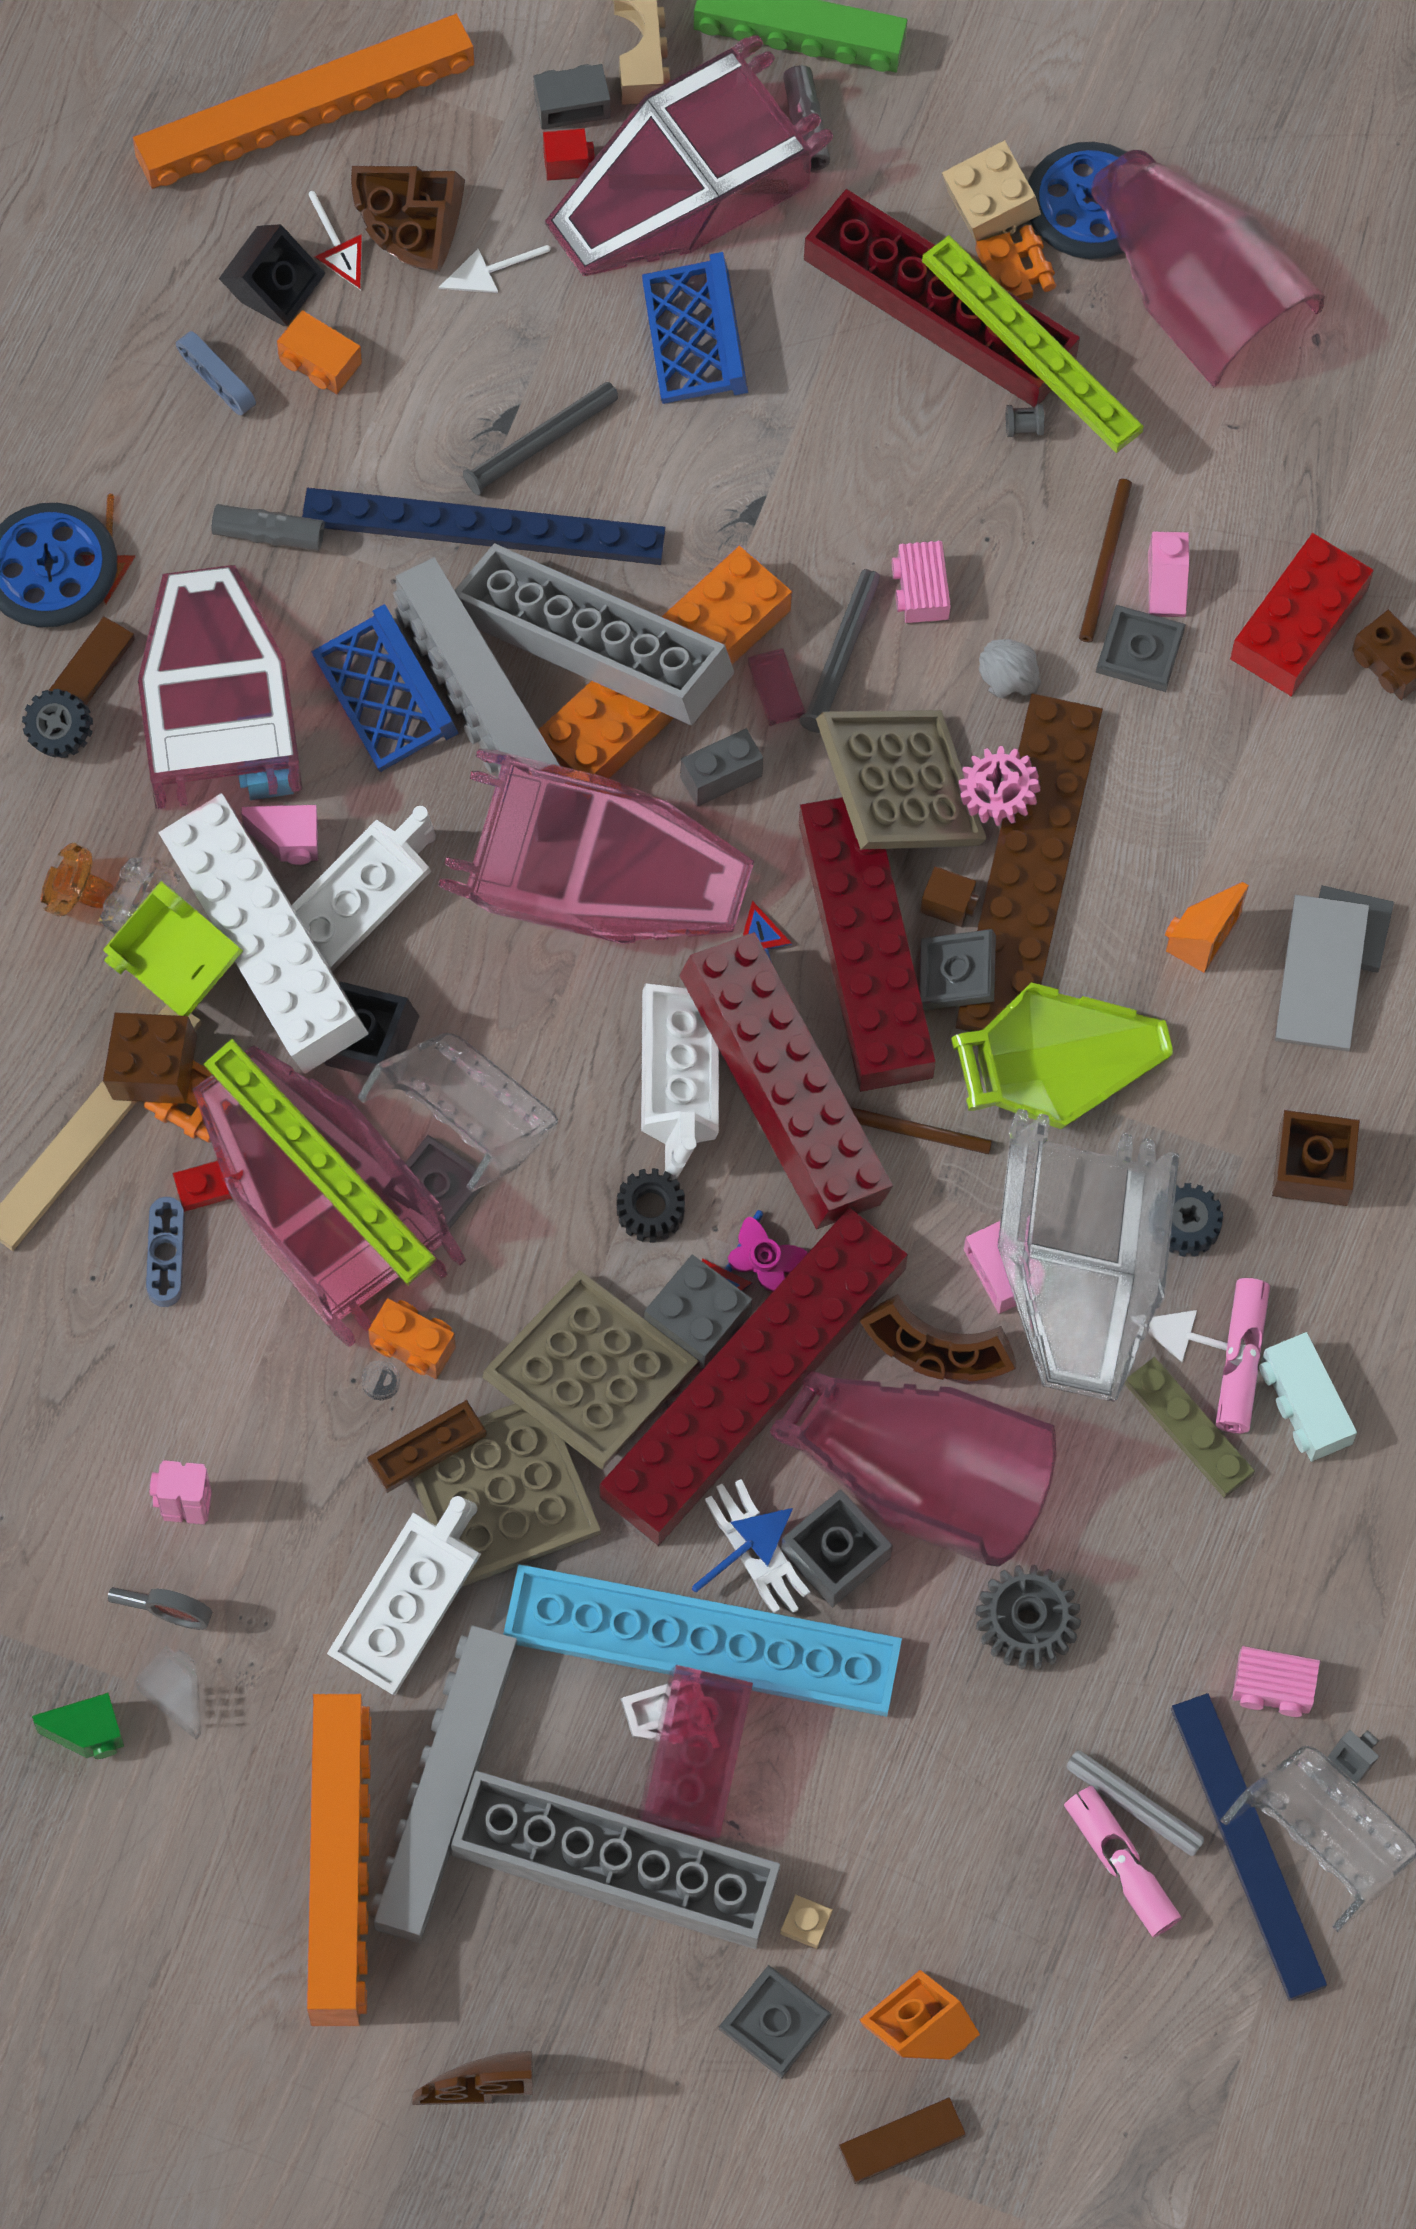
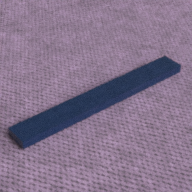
M1209 1693L1172 1705L1171 1712L1288 2001L1326 1988V1980Z

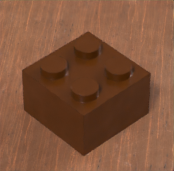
M114 1013L103 1082L112 1100L186 1104L197 1041V1033L188 1016Z
M1284 1110L1278 1133L1272 1196L1347 1206L1353 1192L1360 1120Z

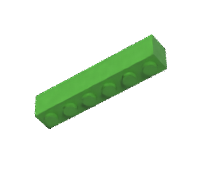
M697 0L694 9L693 30H698L711 36L721 35L735 38L743 43L754 42L764 44L776 50L787 49L802 52L810 57L820 56L835 59L843 64H858L871 67L876 71L897 73L906 39L908 19L821 0Z

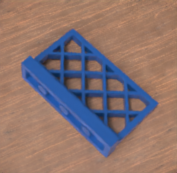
M723 252L709 254L710 261L642 274L659 390L663 404L733 390L734 395L748 393L729 269ZM706 273L707 282L699 292L685 285L692 276ZM668 282L674 287L663 300L653 294L651 284ZM680 291L694 298L684 311L671 304ZM708 292H709L710 299H708V298L705 297V296L708 294ZM654 302L659 305V306L656 308V310H655ZM700 302L712 309V313L704 323L690 316ZM665 310L679 317L669 330L657 324V320ZM685 322L699 329L689 342L675 335ZM713 323H714L715 330H713V329L710 328V327L713 325ZM705 333L717 340V344L709 354L695 347ZM659 334H661V335L664 336V337L661 339V341H660ZM670 341L684 348L674 362L662 355V351ZM690 353L704 360L694 374L680 366ZM718 354H719L720 362L715 359V358L718 356ZM664 365H666L667 367H669V368L666 370V372H665V369H664ZM712 365L722 371L723 380L707 383L700 377ZM675 372L689 379L683 388L668 391L667 382Z
M385 604L372 611L375 616L311 651L379 772L384 771L442 737L447 741L459 734ZM374 629L379 637L375 650L370 651L357 648L360 636ZM383 646L388 654L381 653ZM336 650L347 652L343 669L327 666L323 657ZM354 654L372 658L367 675L349 671ZM378 660L394 663L395 669L391 681L373 677ZM333 675L340 676L338 683ZM399 676L402 677L405 684L398 682ZM347 678L364 682L359 699L343 694ZM371 683L389 687L384 704L366 700ZM395 689L411 693L412 698L408 710L390 706ZM350 704L357 705L355 713L352 710ZM416 705H418L422 713L415 712ZM363 707L381 711L376 728L360 724L359 720ZM388 713L405 716L400 734L383 730ZM412 718L427 721L432 730L419 738L407 735ZM366 733L373 734L372 741H370ZM380 736L398 740L395 751L380 759L376 752Z

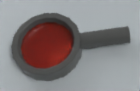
M112 1587L108 1593V1601L110 1603L147 1610L167 1622L189 1629H206L213 1613L204 1603L187 1595L166 1589H151L149 1595Z

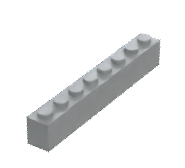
M472 1625L468 1637L462 1635L459 1640L455 1658L460 1659L456 1673L450 1671L447 1676L443 1694L448 1695L444 1709L437 1708L431 1726V1731L436 1732L432 1746L425 1745L419 1768H423L424 1771L420 1783L413 1781L407 1805L412 1807L408 1819L401 1818L394 1838V1841L399 1843L395 1857L388 1856L384 1866L382 1879L387 1880L383 1895L376 1893L370 1909L369 1916L375 1918L374 1926L376 1931L419 1944L422 1942L452 1850L451 1844L475 1771H478L517 1652L516 1638Z

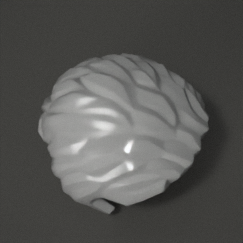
M1011 639L992 640L984 647V651L980 653L979 672L982 679L991 686L988 691L996 697L1003 699L1013 692H1018L1024 696L1031 695V693L1035 694L1037 693L1038 686L1041 684L1039 667L1036 660L1037 656L1035 651L1028 645Z

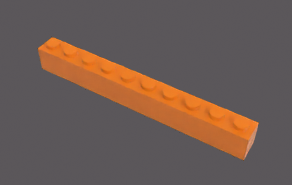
M456 13L134 136L135 155L151 189L161 185L168 186L182 177L193 173L205 172L211 166L226 160H236L247 152L258 148H268L276 141L286 137L299 136L312 127L323 123H333L341 116L351 112L364 111L373 104L388 98H398L411 89L419 86H429L437 79L450 74L463 73L469 67L474 66V46Z

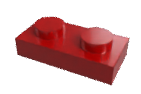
M242 1153L252 1175L246 1153ZM229 1157L172 1173L184 1212L244 1195L239 1183L243 1176V1170L235 1174Z

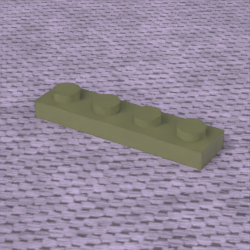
M1155 1356L1125 1379V1386L1223 1498L1227 1497L1254 1475L1255 1470Z

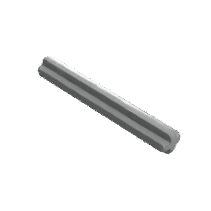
M1077 1750L1069 1759L1067 1769L1090 1786H1094L1097 1791L1190 1856L1198 1852L1204 1842L1203 1836L1082 1751Z

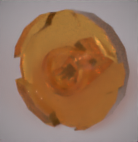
M69 843L58 854L64 857L58 868L51 866L47 872L41 893V902L47 904L43 909L50 914L61 917L69 913L77 902L94 908H107L110 905L113 894V885L91 874L93 861L92 853L88 848L77 843Z

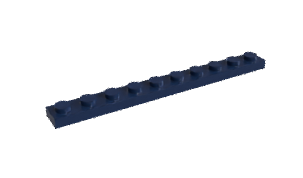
M308 487L306 489L302 515L305 518L323 520L325 524L324 529L489 547L495 543L507 549L661 565L666 528L664 526Z

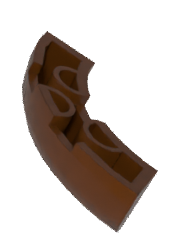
M898 1294L874 1307L860 1319V1323L867 1334L891 1358L895 1357L900 1362L913 1368V1371L928 1377L941 1380L945 1378L978 1381L997 1377L1016 1369L1015 1356L1002 1326L975 1334H958L943 1331L925 1323L914 1315Z

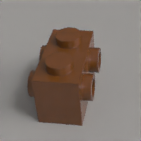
M1388 609L1356 634L1352 651L1357 662L1362 667L1369 668L1378 677L1384 690L1390 694L1394 693L1402 701L1416 690V637Z

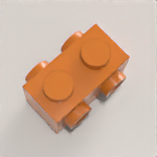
M387 1298L368 1329L370 1345L383 1356L394 1357L404 1362L412 1371L420 1375L427 1374L437 1380L456 1348L455 1334L452 1332V1328L440 1319L432 1318L429 1320L419 1315V1311L408 1302L399 1300L396 1303Z

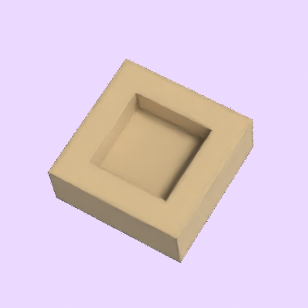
M795 1895L780 1934L817 1949L833 1909Z

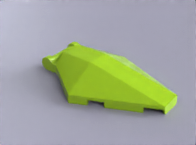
M1031 982L983 1030L961 1033L951 1038L954 1050H958L969 1095L966 1098L968 1110L976 1111L997 1106L1055 1128L1063 1129L1173 1054L1166 1021L1164 1019L1158 1020L1136 1014L1137 1010L1082 996L1079 999L1058 993L1059 989ZM973 1046H978V1058L987 1093H983Z

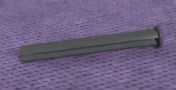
M610 382L603 383L471 471L469 469L464 470L463 477L467 485L476 495H481L484 487L618 399L616 388Z
M869 569L861 571L807 713L800 716V724L812 732L820 733L816 718L822 712L830 711L879 584L880 576L876 571Z

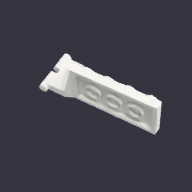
M424 806L415 807L413 814L396 831L375 820L292 904L293 909L331 972L431 872L429 866L418 855L428 843H432L436 839L428 811Z
M646 983L642 990L641 1131L665 1144V1171L671 1174L672 1181L679 1177L695 1149L696 1143L714 1140L719 1133V1048L686 988Z
M460 1496L453 1497L437 1526L412 1513L327 1653L329 1656L390 1694L396 1695L481 1555L459 1540L472 1516L477 1512V1506L474 1502Z

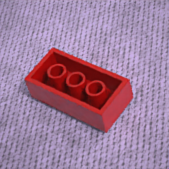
M1312 533L1234 640L1230 659L1292 697L1368 591L1374 569Z

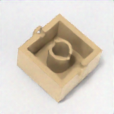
M1005 140L942 172L947 191L975 243L976 241L1008 232L1012 235L1016 232V227L1041 215L1036 196ZM1012 227L1010 231H1006L1007 228Z

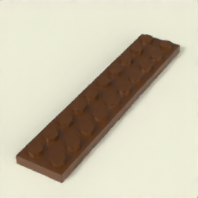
M1031 693L1018 752L1020 759L1028 756L1031 761V767H1036L1039 776L1036 780L1039 781L1040 792L1034 793L1037 800L1036 805H1025L1028 812L1026 816L1017 812L1014 814L1015 822L1012 824L1007 817L1002 819L977 931L992 929L996 934L994 1002L960 1006L956 1020V1029L969 1032L983 1030L1031 982L1042 985L1103 708Z

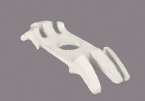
M742 1479L735 1482V1486L746 1511L745 1514L737 1507L723 1484L716 1486L731 1522L760 1515ZM709 1496L705 1501L716 1523L725 1533L733 1548L737 1550L746 1541L732 1524L728 1523L713 1497ZM778 1544L768 1567L761 1559L751 1558L747 1552L739 1557L756 1584L760 1596L773 1613L780 1611V1608L766 1586L769 1583L778 1598L792 1613L798 1611V1607L781 1576L786 1574L787 1581L801 1596L805 1597L810 1591L797 1576Z

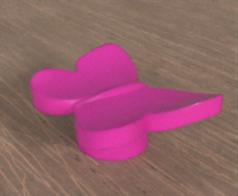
M747 1217L743 1221L738 1235V1243L741 1246L730 1252L728 1264L732 1269L739 1272L753 1270L754 1273H757L761 1286L773 1292L784 1280V1273L789 1274L807 1255V1251L793 1245H778L775 1241L768 1239L764 1228L756 1219Z

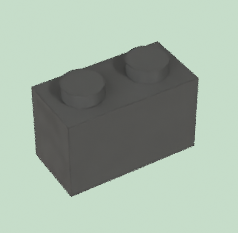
M584 64L574 69L562 71L548 70L541 74L533 75L534 98L542 130L610 118V96L602 64Z
M747 728L681 758L680 778L697 807L762 777L763 756Z

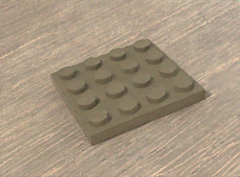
M942 710L822 712L816 718L860 849L979 846L987 839L978 813L971 816L967 805H963L960 796L962 792L959 787V780L965 778Z
M579 1270L487 1366L482 1378L603 1470L697 1368L699 1360Z
M516 1403L478 1417L487 1431V1436L412 1478L429 1522L436 1526L453 1497L460 1496L474 1502L477 1506L476 1514L472 1516L459 1540L481 1555L462 1587L514 1568L518 1564L522 1565L601 1535V1529L564 1440Z

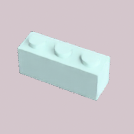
M1307 1332L1265 1349L1261 1360L1262 1364L1259 1365L1260 1372L1265 1383L1268 1386L1272 1384L1278 1395L1276 1403L1284 1419L1289 1418L1295 1429L1293 1431V1438L1301 1453L1306 1452L1312 1462L1352 1445L1357 1431Z

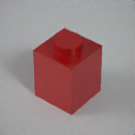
M585 128L543 132V153L547 181L586 177L589 173V163H595L593 141H586Z

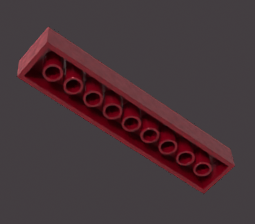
M849 1207L600 1483V1499L659 1546L857 1325L860 1319L906 1270L908 1254Z

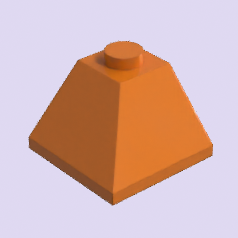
M1244 882L1236 884L1188 907L1181 919L1175 916L1165 932V936L1169 938L1166 952L1205 973L1241 916L1249 885Z
M921 1970L859 2019L866 2029L903 2058L950 2060L980 2035L962 2003Z

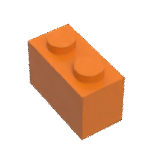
M303 310L277 340L279 359L286 368L291 371H300L308 376L310 381L318 388H327L335 394L339 393L362 364L360 345Z

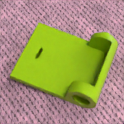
M162 881L158 883L103 949L108 955L104 961L120 975L127 970L179 1016H189L243 952L240 947Z

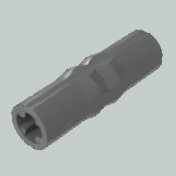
M794 66L783 73V80L793 133L805 149L798 153L801 167L806 171L821 170L829 165L830 156L812 70L808 66Z
M217 504L213 512L211 531L213 535L245 539L255 543H268L274 546L284 545L319 551L323 542L325 524L323 520L292 516L281 512Z

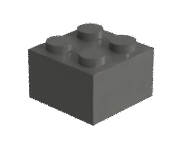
M692 1254L645 1309L644 1319L699 1360L698 1366L704 1369L752 1314V1298Z
M840 1489L782 1538L781 1551L833 1608L891 1559L893 1545Z

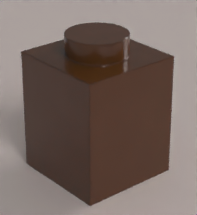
M934 866L922 897L920 913L962 927L966 915L974 916L980 896L975 895L976 880Z

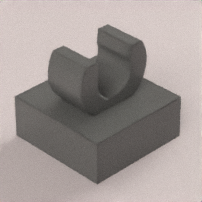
M1349 1730L1339 1740L1327 1758L1357 1784L1379 1758L1372 1750L1379 1740L1368 1730L1360 1738Z

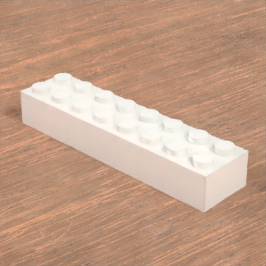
M222 793L158 832L212 924L243 950L235 960V963L289 1054L304 1074L369 1034L236 812Z

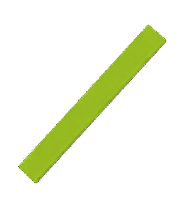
M950 235L923 255L922 262L1113 451L1118 453L1143 433L1144 426Z
M233 1039L204 1063L206 1069L407 1286L436 1261L433 1254Z

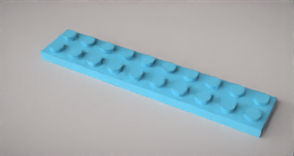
M518 1564L503 1635L516 1638L517 1645L684 1678L697 1675L699 1681L885 1717L888 1715L902 1638L520 1564Z

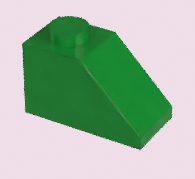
M109 1693L32 1716L38 1734L85 1758L94 1756L95 1759H104L116 1754L118 1748L124 1747Z

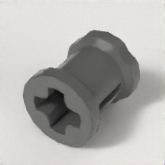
M1036 404L1035 407L1013 408L1012 405H1006L1007 437H1013L1015 433L1036 432L1038 436L1044 435V408L1042 404Z

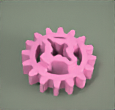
M999 746L997 754L993 755L988 748L984 749L985 758L980 760L978 757L972 756L973 768L963 767L962 769L965 779L959 780V787L962 792L960 796L963 805H967L971 816L979 813L982 823L987 822L990 817H993L996 826H1000L1002 818L1007 817L1012 824L1015 822L1014 814L1019 812L1021 815L1026 816L1028 812L1025 805H1036L1037 803L1034 794L1040 792L1039 781L1036 780L1039 778L1036 767H1031V761L1028 756L1020 759L1018 749L1014 748L1009 755L1005 754L1003 746Z

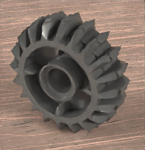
M1035 1564L1031 1565L1029 1574H1024L1022 1566L1018 1565L1015 1566L1014 1577L1008 1571L1003 1570L1000 1572L1001 1583L995 1579H990L987 1586L991 1592L981 1591L979 1600L983 1604L976 1606L975 1614L982 1618L976 1622V1629L987 1631L981 1638L982 1644L995 1643L991 1649L993 1657L998 1656L1002 1651L1006 1653L1003 1662L1005 1665H1010L1013 1657L1020 1659L1018 1666L1021 1670L1025 1669L1027 1660H1032L1035 1669L1041 1668L1042 1657L1050 1664L1056 1663L1055 1651L1065 1656L1069 1651L1066 1642L1075 1643L1077 1634L1073 1630L1079 1629L1081 1625V1620L1074 1616L1080 1612V1604L1069 1603L1075 1596L1074 1590L1062 1592L1061 1590L1066 1580L1061 1577L1054 1583L1050 1581L1053 1573L1051 1569H1047L1043 1577L1037 1575L1038 1568ZM1030 1610L1037 1615L1038 1621L1033 1624H1026L1019 1619L1018 1613Z

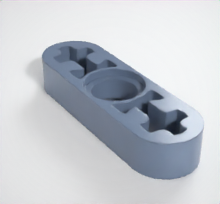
M190 331L176 341V347L184 360L236 414L242 416L256 405L255 398L248 387L196 333Z
M172 1197L157 1199L149 1210L146 1288L151 1302L159 1307L174 1305L182 1294L185 1215L181 1203ZM164 1209H171L172 1214L175 1215L170 1218L171 1233H163L164 1225L162 1217L159 1216L164 1214ZM163 1243H170L177 1249L175 1256L167 1261L160 1260L155 1256L156 1248ZM161 1271H168L169 1286L174 1287L167 1290V1295H160L159 1289L154 1288L161 1286Z

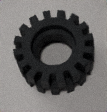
M652 1168V1173L646 1174V1170L641 1169L639 1170V1176L635 1177L632 1173L627 1177V1183L622 1182L620 1193H617V1216H619L621 1227H626V1233L629 1236L635 1233L637 1240L642 1242L644 1237H649L650 1243L656 1242V1237L659 1236L662 1237V1240L669 1238V1232L672 1231L675 1234L679 1229V1223L682 1224L685 1194L683 1189L680 1190L679 1181L677 1179L671 1180L670 1173L665 1171L662 1176L659 1175V1169ZM654 1193L662 1197L666 1204L663 1213L653 1218L641 1215L636 1208V1203L642 1195Z

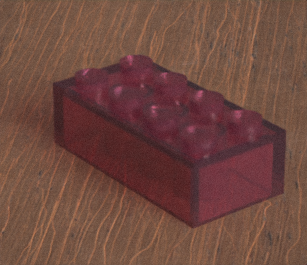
M675 1665L670 1670L637 1820L711 1842L720 1838L752 1691V1682L680 1665Z

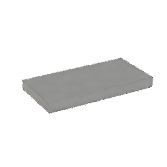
M1302 895L1294 896L1275 1041L1349 1052L1369 905Z

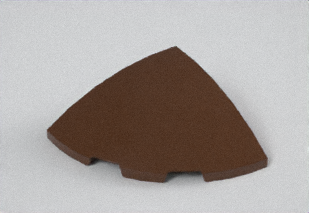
M352 166L351 185L354 205L361 212L367 226L365 230L381 249L398 258L400 262L414 268L440 272L447 258L457 227L465 179L456 171H422L417 166Z
M532 2051L496 2054L458 2066L417 2089L412 2095V2105L493 2104V2096L533 2095Z

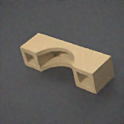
M613 0L614 15L633 22L643 35L636 47L619 56L622 105L643 104L647 98L670 86L669 67H662V58H668L667 38L660 37L659 28H665L664 7H657V0Z

